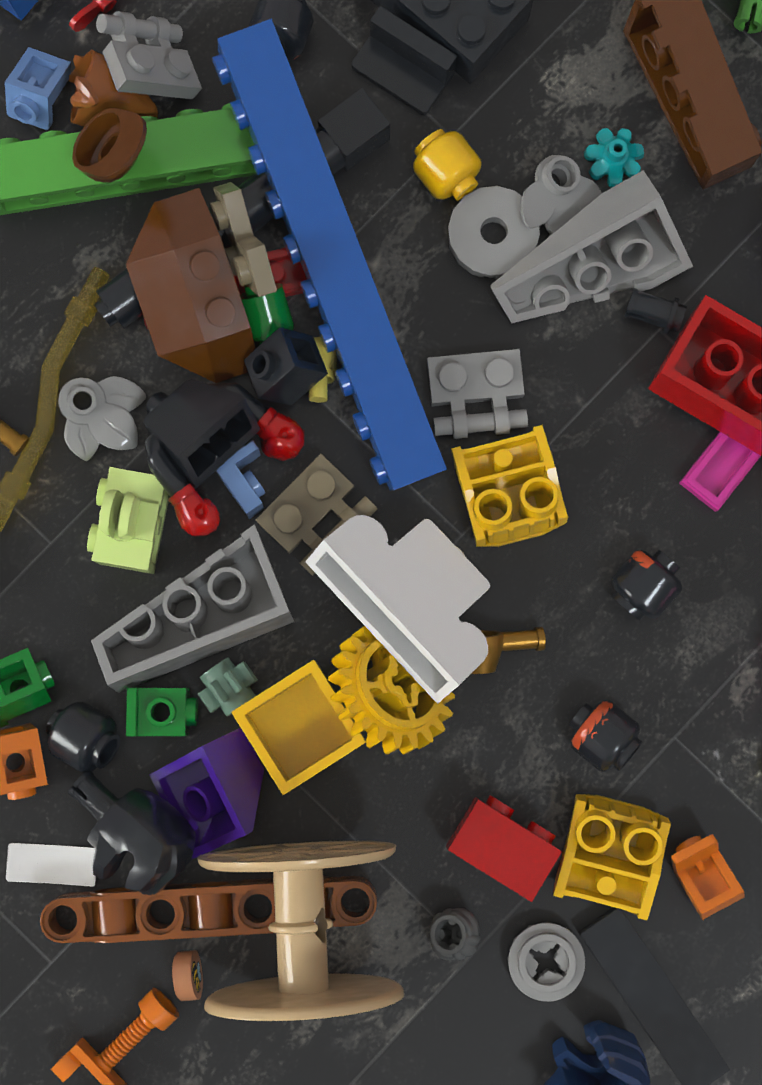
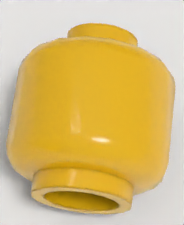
M443 129L436 130L422 140L415 148L414 154L417 157L413 163V170L434 198L443 200L453 196L459 201L477 187L478 182L475 177L481 169V159L459 132L450 131L445 133Z

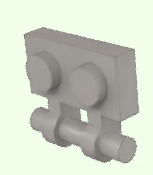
M116 11L113 15L100 14L96 21L98 32L110 34L112 40L102 53L118 92L193 99L202 89L188 51L175 49L171 46V43H179L182 39L183 31L180 25L170 24L166 18L150 16L147 20L136 19L132 13ZM137 38L145 39L147 45L138 44Z
M520 349L427 358L431 407L450 405L451 416L433 418L435 436L453 434L454 439L468 438V433L494 431L495 435L510 434V429L528 427L527 410L508 411L506 400L523 398L525 395ZM491 401L492 412L466 415L465 403Z

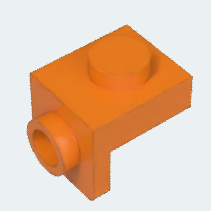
M713 834L703 839L700 836L691 837L676 848V853L671 856L673 872L702 920L745 898L744 890L721 855L719 843Z

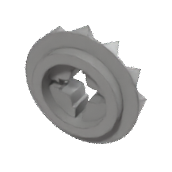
M551 922L529 925L514 938L507 957L510 975L515 985L525 995L538 1001H556L568 996L579 985L585 971V955L579 940L567 928ZM557 943L553 958L557 962L558 967L563 970L562 974L557 970L552 971L546 968L534 978L537 973L538 962L530 952L531 948L536 952L539 950L541 953H547Z

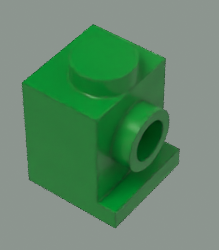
M28 648L0 659V728L9 725V720L52 702L47 689L55 686L54 680L45 660L35 663ZM22 685H25V686H26V687H24V688H22V689H19V690L15 691L19 686H22Z
M127 688L126 736H189L190 726H197L198 698H190V688ZM159 703H165L170 709L168 719L163 722L158 721L153 714L155 706Z

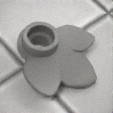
M551 155L539 163L535 172V182L523 192L521 199L522 219L529 229L545 224L546 230L552 235L602 194V192L593 180L580 175L579 167L574 160L567 156ZM552 174L559 178L560 186L555 183Z
M117 376L108 377L98 383L83 377L68 381L59 392L58 406L62 415L67 419L64 438L69 449L79 458L88 461L97 451L99 444L115 450L136 448L138 445V432L134 419L129 412L146 399L145 392L134 382ZM85 392L90 396L91 404L88 409L80 410L75 407L73 398L76 393Z

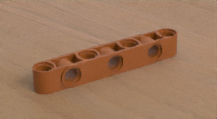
M323 876L325 918L332 920V927L357 926L365 924L373 917L377 907V894L375 887L369 880L360 876ZM273 878L169 884L155 895H143L139 891L126 889L125 887L105 888L89 892H72L57 897L45 906L41 913L40 926L44 935L57 943H117L274 933L268 929L269 924L275 921ZM359 888L365 891L369 897L368 906L360 912L347 910L341 899L347 890ZM254 894H263L271 901L272 913L264 918L254 917L247 910V898ZM156 900H166L169 902L175 912L173 922L164 924L156 921L151 912L152 903ZM59 906H68L76 913L77 925L74 929H65L58 924L56 910Z

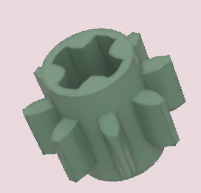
M228 657L200 677L206 688L199 692L198 696L210 713L221 708L228 717L232 714L233 710L256 696L250 686L258 681V679L244 661L235 667Z

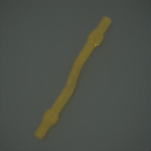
M93 267L78 297L73 296L64 312L67 318L41 366L35 428L11 472L6 471L0 482V532H2L18 499L23 501L32 484L28 480L54 432L60 370L84 326L89 327L97 312L94 304L99 296L95 291L106 284L110 277L107 272L100 268Z

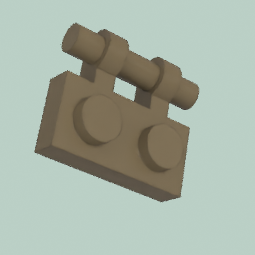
M320 454L256 519V522L289 554L303 541L311 551L299 563L313 576L315 572L308 566L306 560L320 543L348 519L356 515L371 517L378 508L366 496L353 508L349 507L343 499L355 488L354 485ZM333 512L340 521L322 539L313 530Z

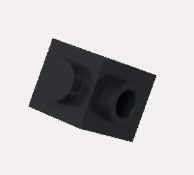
M281 327L244 359L251 378V385L258 399L293 405L328 374L313 335Z

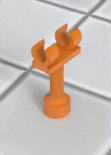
M152 988L138 1002L141 1010L140 1016L126 1030H123L101 1054H98L82 1037L50 1070L64 1082L83 1064L102 1085H127L113 1070V1067L151 1029L158 1028L165 1031L179 1017V1012L165 994L156 988Z

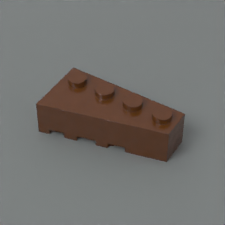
M635 0L623 32L702 189L704 190L751 168L762 153L761 137L757 128L749 120L702 0Z

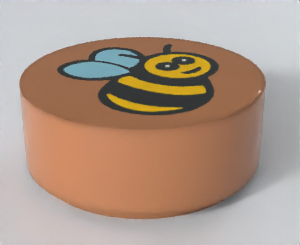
M196 950L177 952L173 959V986L175 994L180 1001L199 1000L202 995V965Z

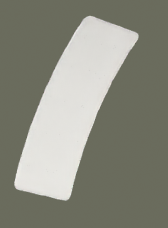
M10 843L8 845L6 880L8 882L93 887L96 881V876L93 875V859L96 848Z

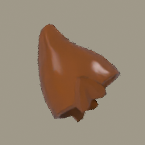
M90 50L84 56L74 55L75 69L69 75V82L74 83L76 86L75 94L70 99L72 104L71 123L85 126L97 113L108 108H118L137 113L141 117L153 116L158 119L159 111L149 95L118 92L116 90L102 53Z

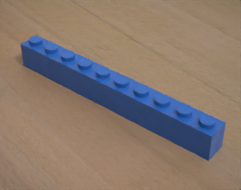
M272 18L217 38L219 55L212 57L221 84L230 83L236 100L230 102L234 118L240 130L248 128L254 145L248 147L252 164L257 175L266 174L272 190L265 192L267 202L274 219L283 217L289 235L283 237L286 251L292 264L301 263L307 278L300 282L304 297L310 309L318 306L324 324L317 326L321 340L327 353L334 350L341 365L340 369L335 370L336 378L344 397L352 395L359 412L353 414L352 418L361 440L370 439L376 456L370 458L369 461L378 484L387 483L390 491L396 490L447 470Z

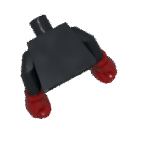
M191 379L185 381L170 395L163 392L155 393L147 403L146 410L148 415L145 416L143 424L150 434L145 441L148 466L170 496L168 500L174 506L181 528L191 536H207L216 531L220 523L217 507L208 498L202 499L194 487L200 486L253 436L258 434L262 438V451L266 456L280 461L295 458L304 446V430L295 420L279 412L277 413L272 407L268 409L244 387L235 382L207 384Z

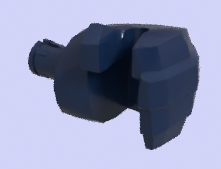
M601 1020L584 1025L586 1040L594 1046L596 1055L583 1054L563 1036L552 1044L553 1055L558 1069L544 1085H650V1074L644 1052L635 1035Z

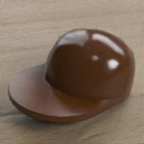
M108 108L97 113L86 123L76 139L72 154L74 166L97 182L111 183L122 178L131 170L144 145L147 134L145 120L137 113L118 108Z

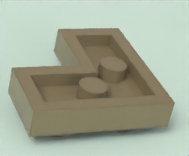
M232 182L213 187L216 202L210 203L211 212L217 229L219 231L225 230L229 247L225 248V252L233 276L237 275L242 286L247 285L258 297L276 292L277 288L265 245L253 235L241 189Z

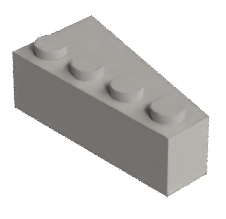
M255 524L241 533V537L222 550L220 548L206 558L205 563L184 578L179 577L165 587L166 590L146 605H140L91 640L107 686L120 693L127 690V688L135 687L294 622Z

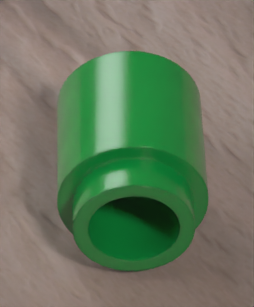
M275 283L276 292L258 297L247 285H244L245 292L240 294L251 327L253 340L256 342L257 347L279 327L289 330L295 328L283 285L280 283Z

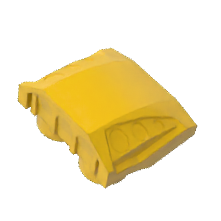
M542 425L533 427V431L473 448L461 449V446L451 448L476 547H499L538 537L567 523L568 515L556 467Z
M576 794L570 827L555 878L553 896L559 898L571 896L631 912L636 914L639 919L648 920L661 875L666 842L671 826L669 818L645 807L600 795Z

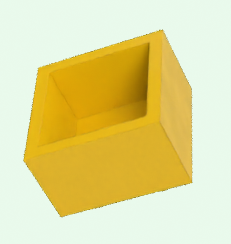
M315 660L307 663L231 712L282 795H285L366 743L362 733L355 736L350 734L355 723L352 718L339 720L338 715L345 709V706L342 702L331 701L330 697L336 692Z

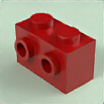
M491 795L486 803L475 797L446 845L448 851L532 902L562 853L560 849L552 844L556 835L533 821L529 823L527 828L523 827L511 819L515 810Z

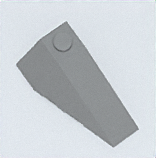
M643 170L600 194L490 286L510 322L515 323L564 311L570 303L593 298L595 303L610 299L611 293L636 288L638 291L649 290L693 267L660 194Z

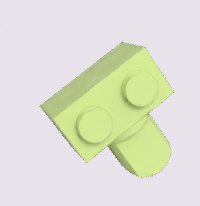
M110 467L108 478L100 479L96 495V504L101 506L99 524H92L87 541V551L93 552L92 561L100 565L150 574L155 573L169 495L154 475Z

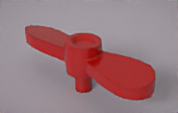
M92 0L93 2L80 10L70 20L69 26L75 32L83 30L100 11L103 13L109 12L116 5L117 0Z

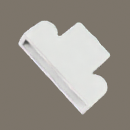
M356 515L327 536L306 560V563L438 704L481 665L488 655L487 640L481 630L473 624L461 622L459 617L489 590L490 583L465 557L464 553L431 520H422L397 543L390 546L387 543V533L378 521L366 515Z

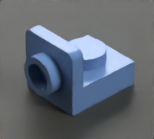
M28 47L5 81L7 115L22 123L48 130L53 123L52 105L69 80L71 62Z
M254 441L242 446L216 470L218 476L248 519L264 510L263 503L259 497L266 493L250 470L243 475L240 472L242 468L261 455Z

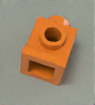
M32 723L0 729V795L7 794L8 800L22 799L35 795L37 793L36 787L48 785L38 728ZM13 753L21 754L23 757L22 765L14 770L8 769L6 766L8 756Z

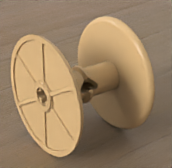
M319 841L241 847L198 856V863L207 870L222 872H273L275 921L269 924L268 929L276 933L278 977L244 982L215 991L206 999L205 1011L214 1016L236 1020L294 1021L358 1014L387 1007L402 1000L405 995L404 989L398 982L392 979L363 974H328L326 930L333 926V922L331 919L325 918L323 869L352 866L383 860L394 854L396 845L381 841Z

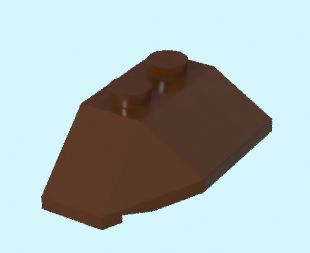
M200 188L154 202L125 265L157 355L215 383L247 373L248 370L244 359L255 350L251 327L220 234Z

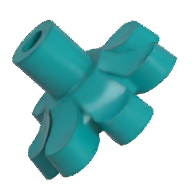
M604 128L596 134L599 145H589L584 151V158L587 161H595L589 169V175L594 180L601 179L605 174L608 175L607 184L610 188L623 182L624 174L630 178L641 172V167L635 160H640L644 157V148L642 144L630 143L632 133L628 129L622 128L616 136H613L608 128Z

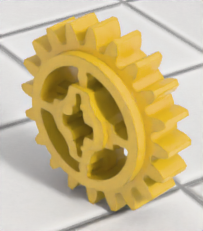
M365 626L339 645L342 652L331 660L332 664L339 670L328 676V681L340 686L341 690L330 698L334 702H343L346 707L338 715L339 720L348 718L354 720L355 723L350 733L352 736L366 731V746L368 748L382 741L385 754H390L399 748L400 752L404 755L416 748L421 749L433 742L435 736L445 731L442 722L452 717L453 712L444 704L455 698L454 693L451 692L437 704ZM371 658L373 667L367 670V665ZM417 706L416 712L414 713L412 708Z

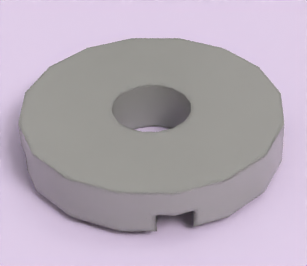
M500 186L481 187L465 195L453 209L448 225L449 249L457 263L472 275L482 278L484 276L489 278L496 277L495 279H499L537 247L540 230L539 227L529 229L524 224L521 215L522 196L519 193ZM487 223H498L505 229L506 238L497 244L488 243L481 236V228Z

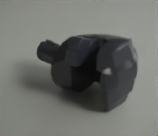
M91 771L85 772L74 782L76 788L74 786L70 787L68 794L81 803L98 820L87 838V841L96 848L93 859V875L97 878L105 880L114 875L124 856L129 851L134 856L135 862L129 872L125 888L139 891L143 895H155L167 887L192 860L196 832L181 813L160 796L148 790L135 788L118 799Z

